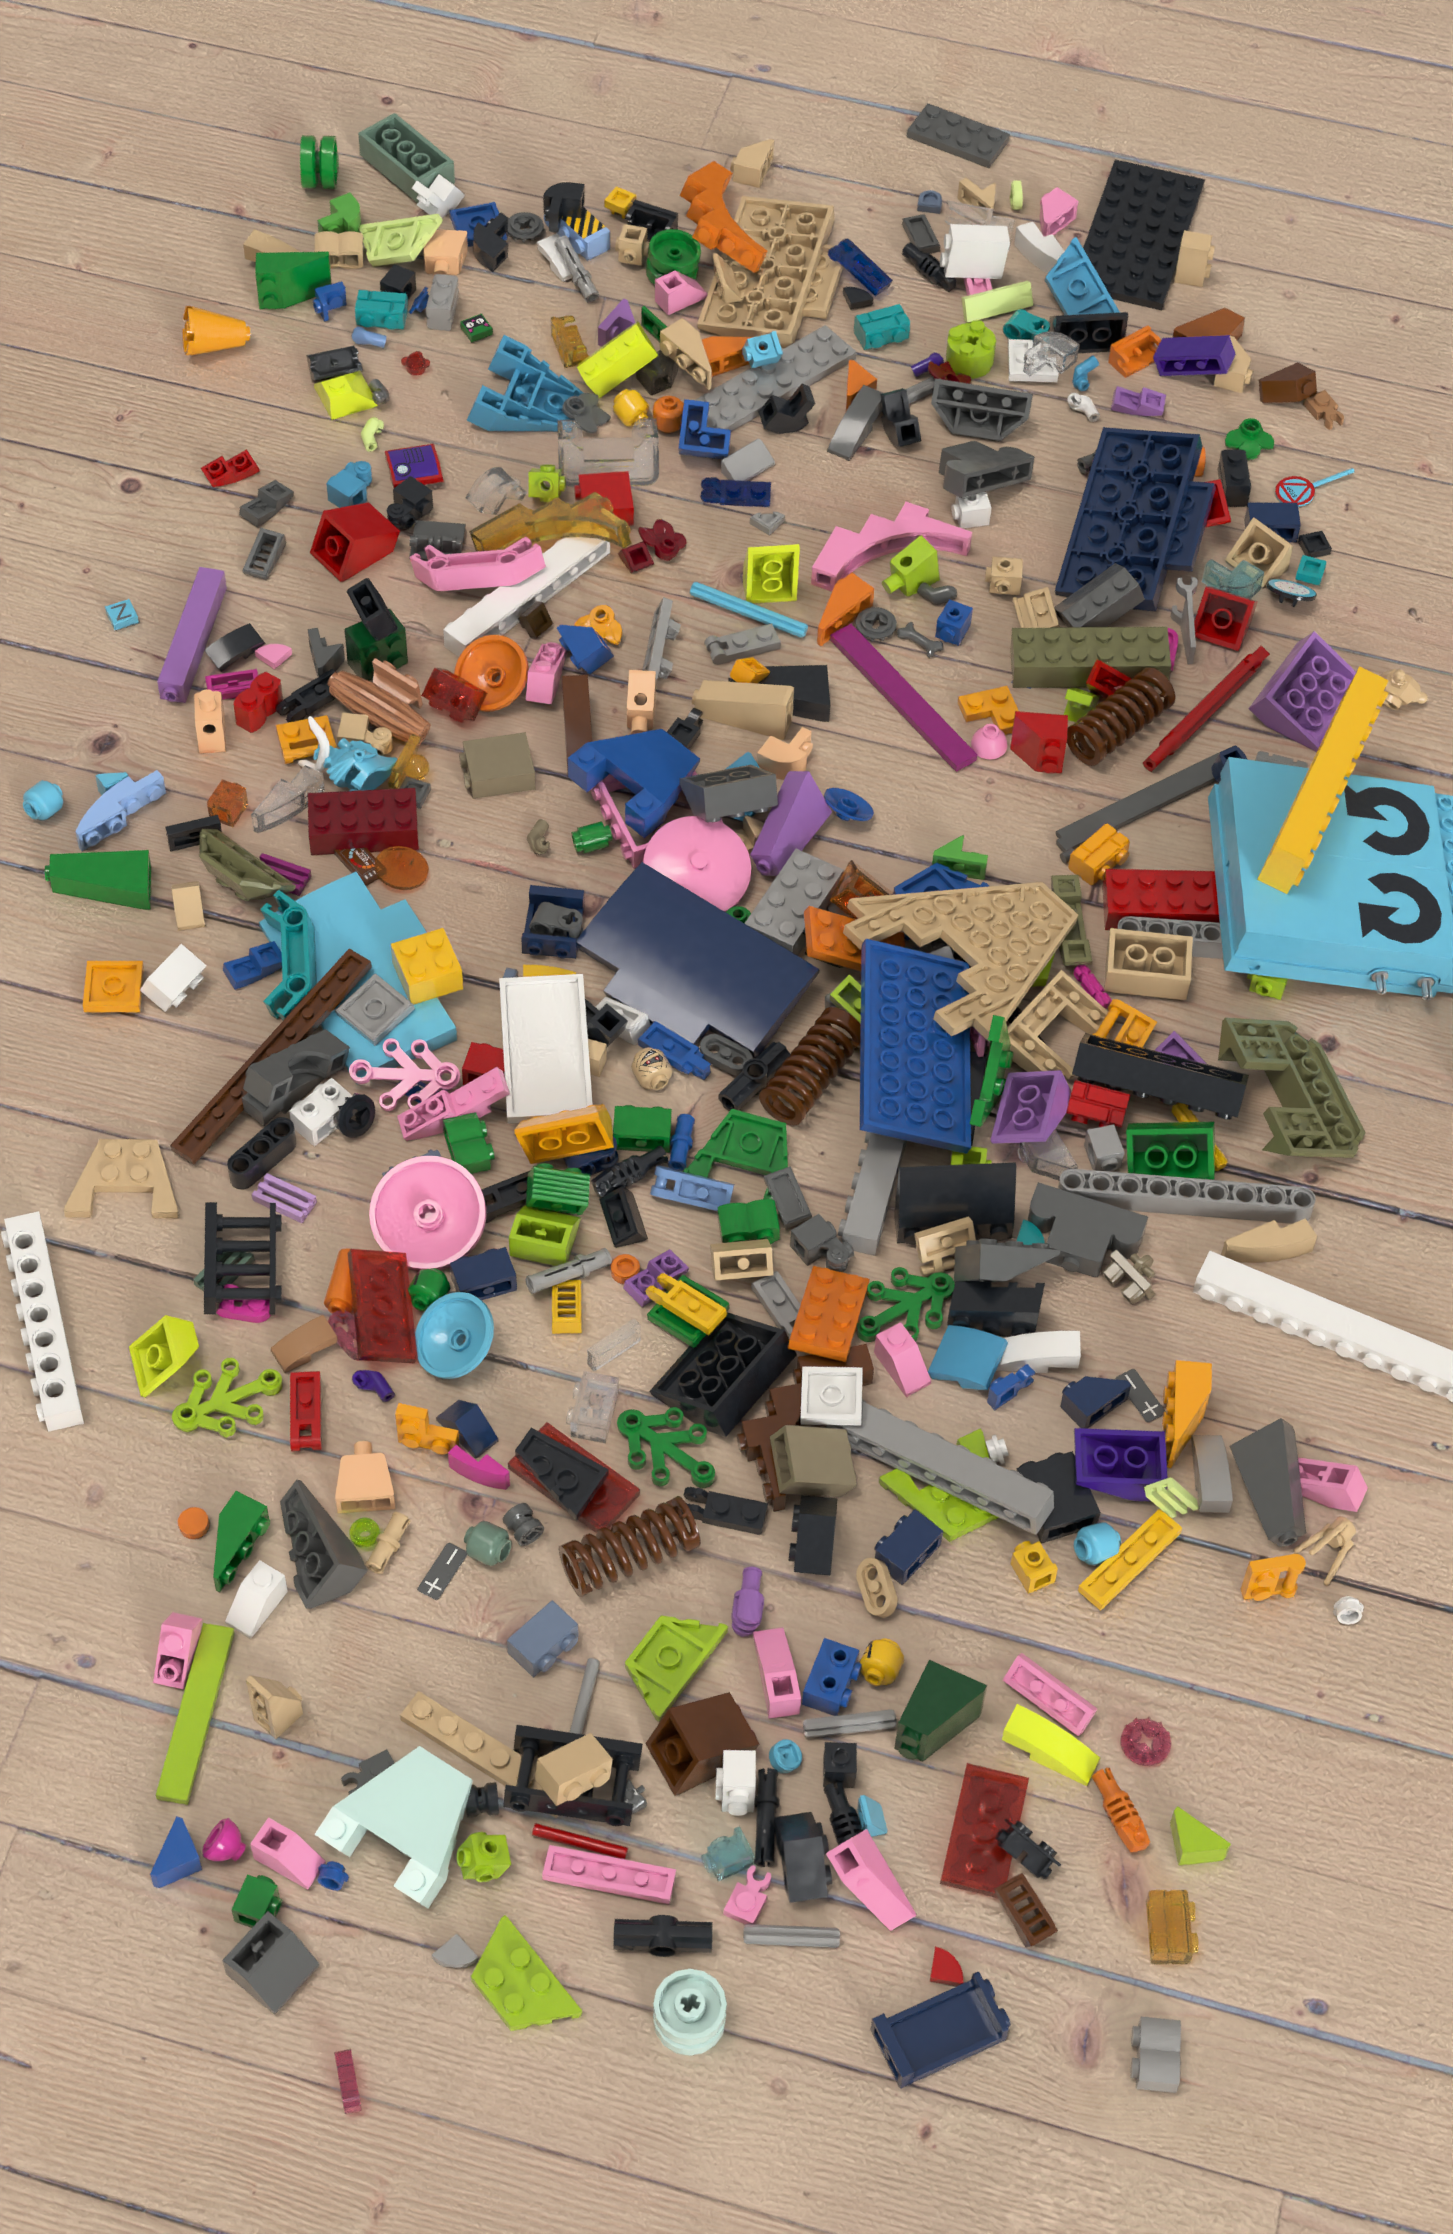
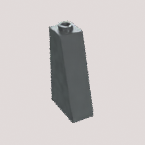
M1280 1418L1229 1446L1268 1540L1279 1547L1292 1545L1297 1542L1298 1537L1306 1534L1295 1430L1292 1425Z

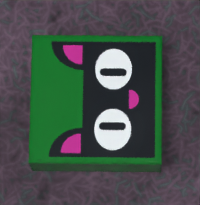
M482 313L460 321V328L471 343L493 335V328Z

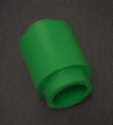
M602 821L578 827L577 831L571 832L577 853L583 851L585 854L609 847L608 842L613 840L609 825L604 826Z

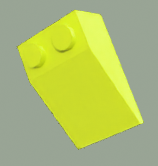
M799 544L747 548L743 564V586L746 601L753 604L797 601Z

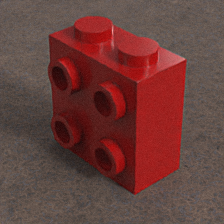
M629 471L579 475V485H574L575 501L580 500V503L577 504L578 519H582L583 523L590 520L599 528L634 525V505Z

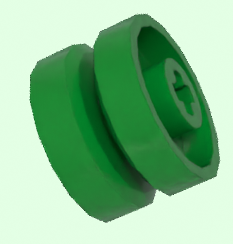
M302 135L300 143L302 188L315 189L320 174V182L324 189H336L339 172L336 136H323L320 141V150L318 151V143L315 136Z
M667 229L655 234L649 243L646 263V275L650 282L655 285V279L673 271L696 280L701 257L699 242L692 238V235L688 232L678 229Z

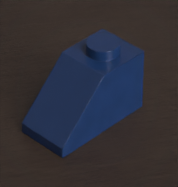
M1085 1376L1078 1382H1070L1063 1389L1060 1407L1080 1428L1088 1429L1128 1400L1131 1384L1126 1380Z

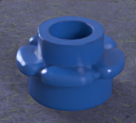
M329 1861L318 1868L320 1872L317 1881L327 1889L340 1890L343 1883L349 1879L348 1874L345 1872V1867L338 1862Z

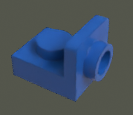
M342 281L315 289L316 299L312 301L316 314L320 313L324 322L329 320L328 310L347 305L346 289Z

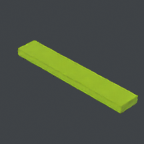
M203 1623L156 1791L157 1800L185 1805L189 1803L235 1634L234 1628Z

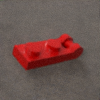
M320 1371L290 1372L291 1452L300 1451L301 1448L322 1450ZM300 1430H311V1436H300Z

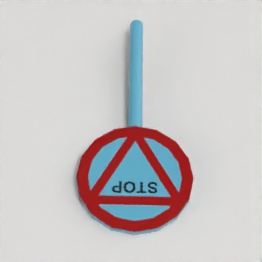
M1351 468L1314 483L1300 476L1286 477L1276 485L1275 495L1281 503H1298V507L1305 506L1314 498L1315 487L1352 474L1355 470Z

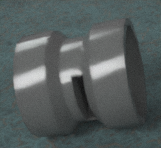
M527 1503L517 1504L507 1511L503 1517V1523L509 1530L514 1531V1538L520 1546L531 1544L544 1532L543 1524L540 1520L532 1517L533 1510Z

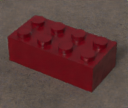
M416 788L308 793V834L311 855L334 854L336 849L367 848L370 852L419 850Z

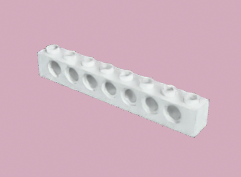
M38 1211L4 1219L6 1230L1 1231L4 1248L10 1247L11 1254L6 1255L9 1272H15L16 1279L11 1280L14 1297L20 1296L21 1303L16 1304L19 1321L25 1320L26 1328L21 1329L24 1346L30 1345L31 1353L26 1354L29 1371L35 1370L36 1378L31 1379L34 1396L40 1395L41 1403L36 1404L39 1422H46L48 1432L84 1424L40 1213ZM45 1319L42 1322H36L37 1320ZM44 1344H50L47 1347H41ZM49 1369H55L52 1372H46ZM54 1394H61L58 1397H51Z

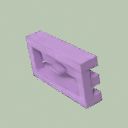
M267 1173L264 1176L263 1183H259L258 1190H254L252 1193V1201L269 1209L270 1203H276V1212L300 1223L304 1222L317 1203L315 1195ZM266 1192V1193H268V1194H270V1195H272V1196H274V1197H276V1198H279L280 1201H282V1202H284V1203H286V1204L294 1205V1206H296V1207L302 1209V1211H298V1210H296V1209H294V1208H292V1207H290V1206H288V1205H285V1204H283V1203H281V1202H279V1201H277V1200H275V1199H273V1198H270V1197L264 1195V1193Z

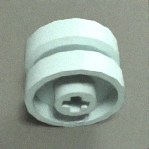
M694 1969L676 1971L662 1981L656 1990L654 1998L653 2023L655 2033L665 2047L675 2053L691 2056L704 2053L716 2045L723 2035L727 2009L725 1993L718 1981L706 1972Z

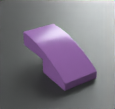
M1117 386L1113 393L1111 410L1138 416L1162 415L1166 395L1145 387L1142 388L1139 394Z

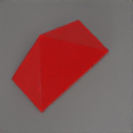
M1096 660L1086 685L1089 692L1107 698L1132 679L1104 662Z

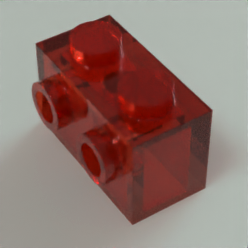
M434 667L421 696L429 700L428 704L431 707L441 711L445 709L450 712L449 717L463 723L464 720L475 721L487 692L447 669Z

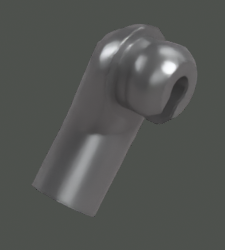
M373 379L369 383V388L373 391L372 399L374 403H387L390 398L389 391L378 379Z

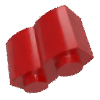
M263 672L252 681L250 688L242 691L235 698L233 705L237 726L253 733L264 725L267 716L277 712V705L283 701L281 679L268 672Z

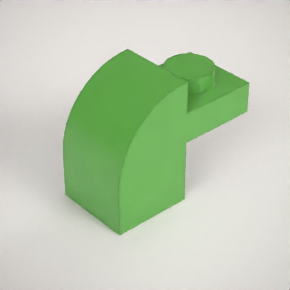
M351 192L329 200L331 215L317 220L318 231H329L338 234L348 231L360 233V205Z

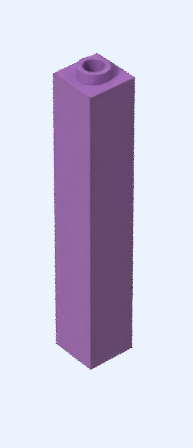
M199 567L157 681L160 699L186 703L227 589L225 571L204 567Z

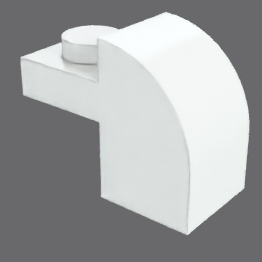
M441 175L436 177L429 189L418 181L412 187L419 194L417 196L419 200L417 206L429 215L439 214L441 218L448 215L449 210H454L465 196L463 192Z

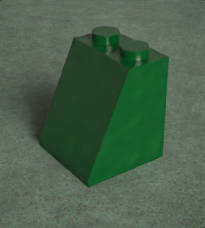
M929 1660L898 1722L894 1749L898 1750L905 1758L925 1761L980 1717L987 1685Z

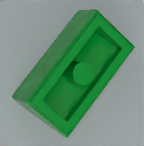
M642 307L641 326L660 342V331L667 326L648 308Z

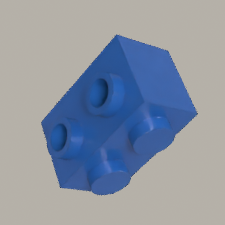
M824 1638L803 1690L802 1705L833 1716H838L841 1707L847 1708L852 1695V1690L848 1689L851 1680L857 1681L860 1675L862 1665L858 1662L860 1650Z

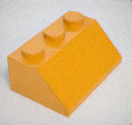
M604 1104L589 1105L586 1108L571 1111L564 1110L547 1116H535L531 1119L520 1121L514 1129L515 1136L530 1164L614 1148L612 1119Z

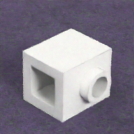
M986 492L964 498L956 496L955 504H952L951 511L953 519H957L960 528L965 529L989 525L991 505Z

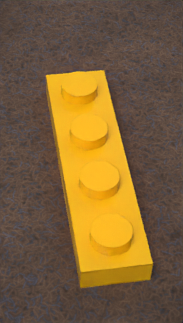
M1159 1508L1119 1547L1118 1554L1106 1559L1079 1585L1078 1592L1101 1611L1181 1534L1182 1527Z

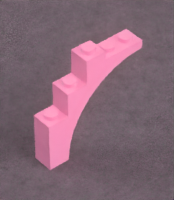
M905 502L895 521L871 514L860 534L836 526L812 566L811 585L833 591L839 579H844L851 572L873 559L889 553L902 551L921 535L936 550L967 556L971 547L972 532L928 517L929 509Z

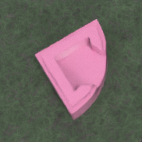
M269 644L255 650V657L273 669H276L292 655V648L282 644Z

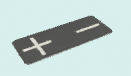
M1131 1369L1115 1378L1117 1380H1126L1131 1384L1128 1398L1146 1422H1151L1166 1412L1135 1369Z
M447 1543L417 1590L434 1600H438L468 1555L467 1552L451 1543Z

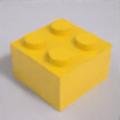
M444 928L391 943L392 964L408 1000L413 1005L463 990L462 968Z

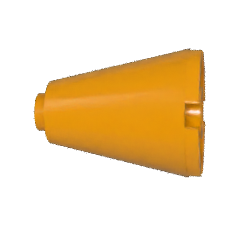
M185 306L183 320H188L185 321V328H182L185 355L191 356L240 347L250 340V326H246L245 321L194 306Z

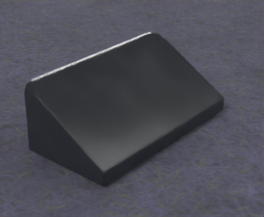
M621 1186L599 1199L614 1247L618 1248L648 1239L635 1197L630 1190Z

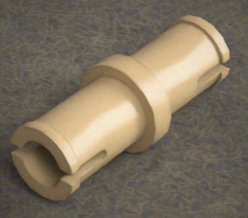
M393 1512L383 1534L377 1536V1545L365 1563L366 1567L372 1572L383 1574L384 1568L393 1552L398 1551L400 1547L399 1541L411 1522L404 1514Z

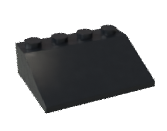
M1016 1162L899 1167L894 1209L897 1243L914 1245L916 1244L914 1233L966 1217L973 1221L976 1240L995 1239L1002 1241L1012 1239L1015 1220Z
M727 1312V1316L710 1335L706 1334L695 1348L689 1346L653 1386L650 1393L670 1408H679L683 1412V1416L693 1423L702 1424L706 1427L707 1431L727 1437L797 1356L795 1350L788 1349L789 1337L785 1330Z

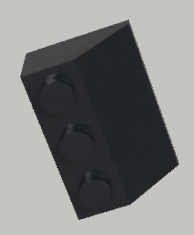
M1128 312L1050 316V330L1047 335L1051 354L1110 352L1111 344L1126 336Z

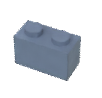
M551 1600L507 1639L508 1654L534 1678L539 1672L549 1670L554 1664L556 1657L563 1651L568 1652L576 1645L579 1638L578 1623Z

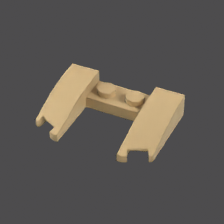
M1061 970L1007 1027L1011 1043L1010 1051L1014 1053L1012 1061L1028 1072L1061 1070L1063 1076H1066L1067 1079H1072L1075 1076L1072 1075L1073 1068L1040 1040L1038 1036L1058 1014L1086 1033H1096L1108 1011Z

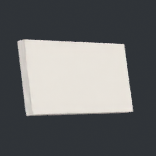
M583 974L499 978L505 1080L510 1092L506 1096L508 1124L520 1123L522 1120L531 1119L535 1116H547L564 1110L571 1111L593 1105Z

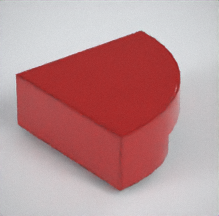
M935 1946L930 1982L951 1986L963 1984V1972L957 1959L948 1951Z

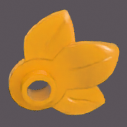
M607 605L596 606L589 615L580 617L574 624V626L592 627L613 645H619L622 638V627L615 620L612 608ZM605 614L603 618H598L600 615Z

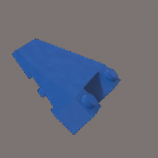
M658 729L587 742L568 757V778L588 792L611 774L636 794L625 803V823L643 838H646L664 823L668 811L676 803L678 795L682 790L679 778L692 776L700 763V758L665 730Z

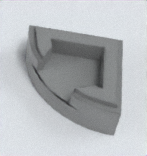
M760 512L750 517V524L769 536L785 522V515L779 512H773V514H761Z
M458 1934L432 1954V1959L443 1967L467 1968L478 1962V1956Z

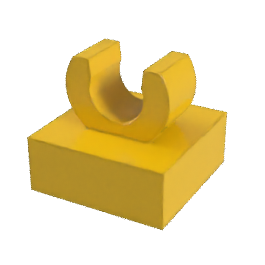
M616 186L604 200V208L609 209L613 215L616 212L621 214L622 218L625 219L634 200H636V194Z

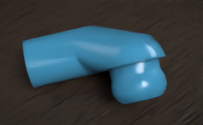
M1094 355L1075 367L1072 383L1075 389L1079 391L1088 389L1090 385L1087 380L1088 373L1099 366V362Z

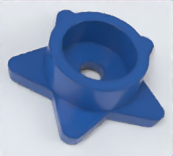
M425 286L415 298L409 310L410 314L415 309L421 313L426 308L429 298L428 287Z

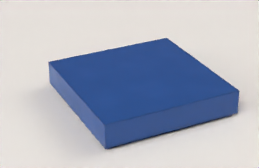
M492 202L449 210L454 230L467 231L468 247L473 246V232L477 223L479 222L486 227L491 218L495 219L499 215L496 203ZM507 233L502 237L503 240H507Z

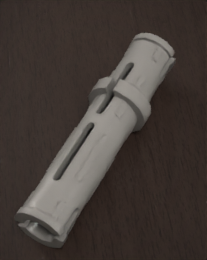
M567 236L559 237L554 244L573 276V283L579 287L586 302L595 301L599 297V292L591 281L592 276L590 272L585 270Z
M606 1248L585 1256L579 1254L574 1257V1260L526 1276L527 1288L531 1294L579 1276L581 1278L587 1277L592 1271L611 1266V1255Z

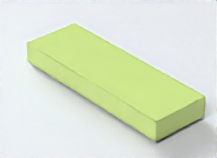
M1024 281L962 297L964 321L968 323L1033 306L1031 282Z

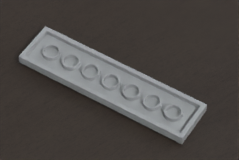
M824 325L782 349L783 354L779 362L749 368L695 399V401L709 402L707 427L728 429L732 432L759 416L758 411L771 395L787 400L802 383L811 386L847 365L849 360H855L857 352Z

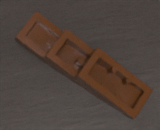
M588 675L562 676L567 773L568 757L587 742H592Z

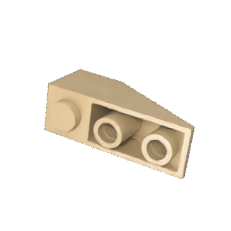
M683 318L660 331V350L662 353L669 356L681 369L686 370L698 383H701L709 390L711 388L712 370L699 331Z

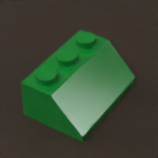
M1215 1122L1128 1124L1126 1129L1128 1173L1215 1180Z

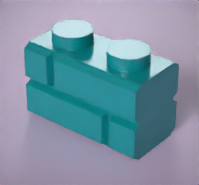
M358 290L355 304L357 326L367 328L381 327L391 330L405 328L408 313L407 294Z
M897 304L856 315L854 318V334L864 350L880 348L889 343H899L908 339L910 320L906 313L904 314L902 306Z

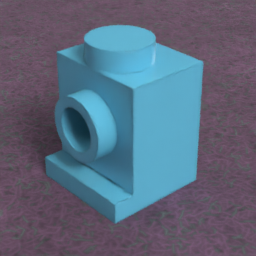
M776 331L749 338L742 348L744 359L749 361L751 368L777 363L783 354Z

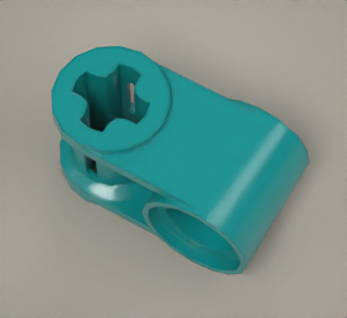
M1018 309L1002 328L1003 333L1008 339L1033 340V350L1041 351L1049 345L1047 333L1050 330V323L1048 320L1035 316L1026 310Z

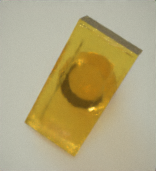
M414 734L409 737L392 768L388 787L398 789L405 775L420 780L429 773L428 760L424 756L417 754L421 737Z

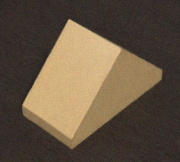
M199 881L173 884L172 896L178 931L205 927Z

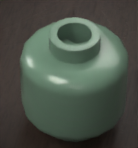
M481 1521L475 1527L471 1526L464 1536L468 1556L485 1565L494 1566L498 1562H504L511 1550L512 1542L509 1540L508 1532L488 1521Z

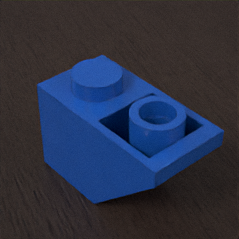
M560 625L557 627L562 636L559 641L566 651H571L573 654L570 659L578 670L583 668L590 675L614 657L604 638L592 627Z

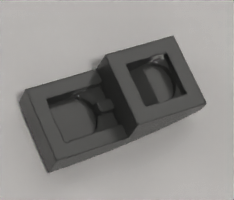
M274 480L258 489L257 498L240 506L239 515L258 527L277 514L294 496V491Z

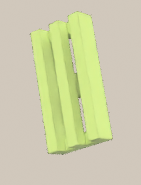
M1171 1477L1144 1487L1146 1497L1170 1518L1177 1517L1176 1511H1179L1182 1515L1188 1513L1187 1507L1193 1511L1199 1509L1197 1499Z

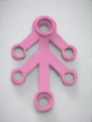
M393 1038L387 1039L383 1043V1051L386 1056L393 1057L403 1068L371 1067L369 1062L362 1059L354 1061L349 1068L351 1079L357 1084H366L371 1079L402 1080L390 1092L383 1093L380 1096L379 1103L384 1111L394 1110L397 1101L420 1081H428L430 1083L418 1094L415 1093L409 1096L407 1101L409 1109L413 1107L411 1102L414 1099H419L423 1102L440 1089L451 1090L455 1088L460 1081V1072L457 1066L450 1062L441 1063L428 1049L427 1043L420 1039L412 1043V1054L416 1058H422L432 1070L420 1069L400 1048L399 1042ZM390 1044L397 1046L393 1052L388 1051L386 1048ZM422 1045L425 1047V1050L417 1053L415 1047ZM359 1070L367 1072L366 1076L362 1078L357 1077L356 1074ZM444 1073H449L451 1079L444 1081L441 1079V1076ZM391 1098L393 1103L390 1106H386L383 1104L384 1099Z

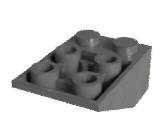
M995 1239L966 1241V1246L955 1247L954 1282L983 1281L992 1283L1008 1281L1060 1255V1250L1049 1249V1244L1045 1243L1023 1245V1242L1020 1241L997 1243Z

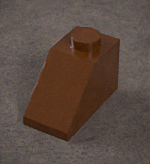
M1298 362L1258 379L1260 402L1262 403L1299 402L1317 394L1316 371Z

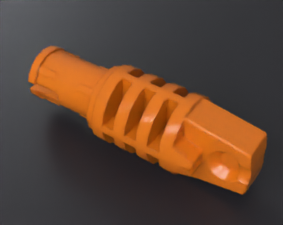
M1105 1768V1772L1104 1769H1100L1093 1774L1092 1779L1104 1799L1103 1808L1107 1812L1113 1827H1115L1116 1833L1131 1853L1146 1849L1150 1844V1840L1143 1821L1138 1816L1139 1813L1134 1808L1128 1793L1120 1789L1110 1768Z

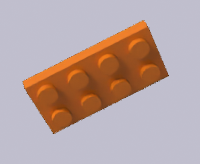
M808 906L804 911L807 956L861 971L862 950L843 934L844 926L857 919ZM901 932L879 941L905 948L904 933Z
M813 1266L789 1339L788 1349L846 1362L870 1279Z

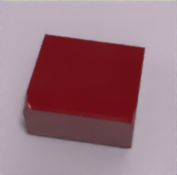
M644 541L626 547L618 553L630 573L654 565Z

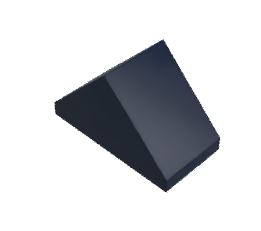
M458 1400L436 1417V1420L443 1427L459 1431V1443L475 1459L498 1442L497 1435L478 1404Z

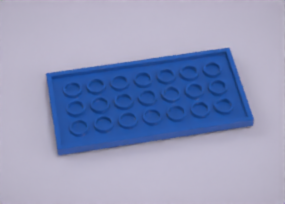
M865 939L862 943L860 1130L965 1154L971 1149V1125L969 1124L971 1119L970 1028L951 1036L933 1019L935 1011L969 995L956 982L958 973L969 969L967 962L870 939Z

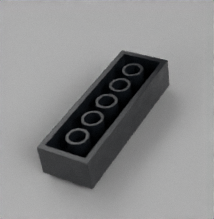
M1085 1033L1080 1041L1072 1075L1078 1076L1077 1080L1084 1083L1102 1082L1105 1083L1106 1088L1121 1091L1122 1088L1133 1090L1132 1094L1138 1097L1149 1098V1095L1160 1097V1101L1165 1104L1176 1105L1179 1102L1187 1104V1108L1192 1111L1204 1112L1206 1109L1216 1112L1215 1116L1229 1120L1232 1119V1116L1238 1118L1249 1075L1088 1033Z

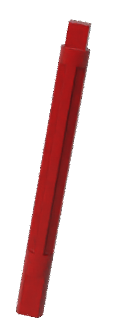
M1261 645L1253 654H1248L1159 742V747L1143 762V766L1152 772L1168 755H1173L1261 667V663L1270 653Z

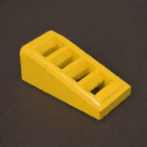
M568 1280L552 1286V1334L582 1333L581 1280ZM558 1289H575V1291L558 1292ZM558 1297H575V1300H558ZM558 1306H575V1308H558ZM575 1314V1317H558V1315Z

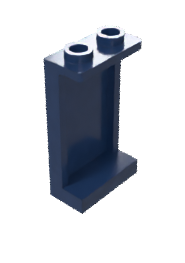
M979 1971L972 1974L970 1981L891 2017L886 2018L883 2013L872 2018L870 2030L900 2089L1007 2039L1008 2027L1011 2026L1009 2017L1003 2008H998L993 1999L995 1992L988 1979L983 1980Z

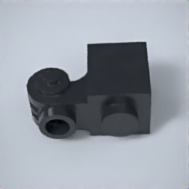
M409 476L393 489L394 503L387 507V518L397 529L411 528L416 520L429 514L433 509L432 490L412 476Z

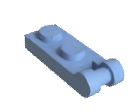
M656 1166L654 1173L657 1176L655 1185L651 1186L650 1194L717 1211V1207L731 1202L735 1184L673 1170L664 1166ZM668 1179L676 1181L674 1190L666 1188Z

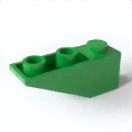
M238 1491L234 1492L219 1514L213 1573L215 1588L219 1593L226 1584L232 1583L237 1574V1567L242 1560L249 1558L254 1548V1542L259 1535L263 1536L270 1525L267 1506Z

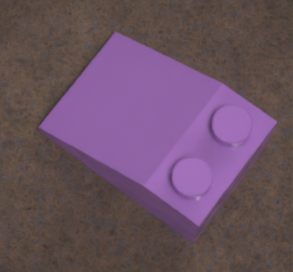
M1061 1070L1008 1073L991 1136L992 1144L1046 1142L1065 1116L1071 1095V1089Z

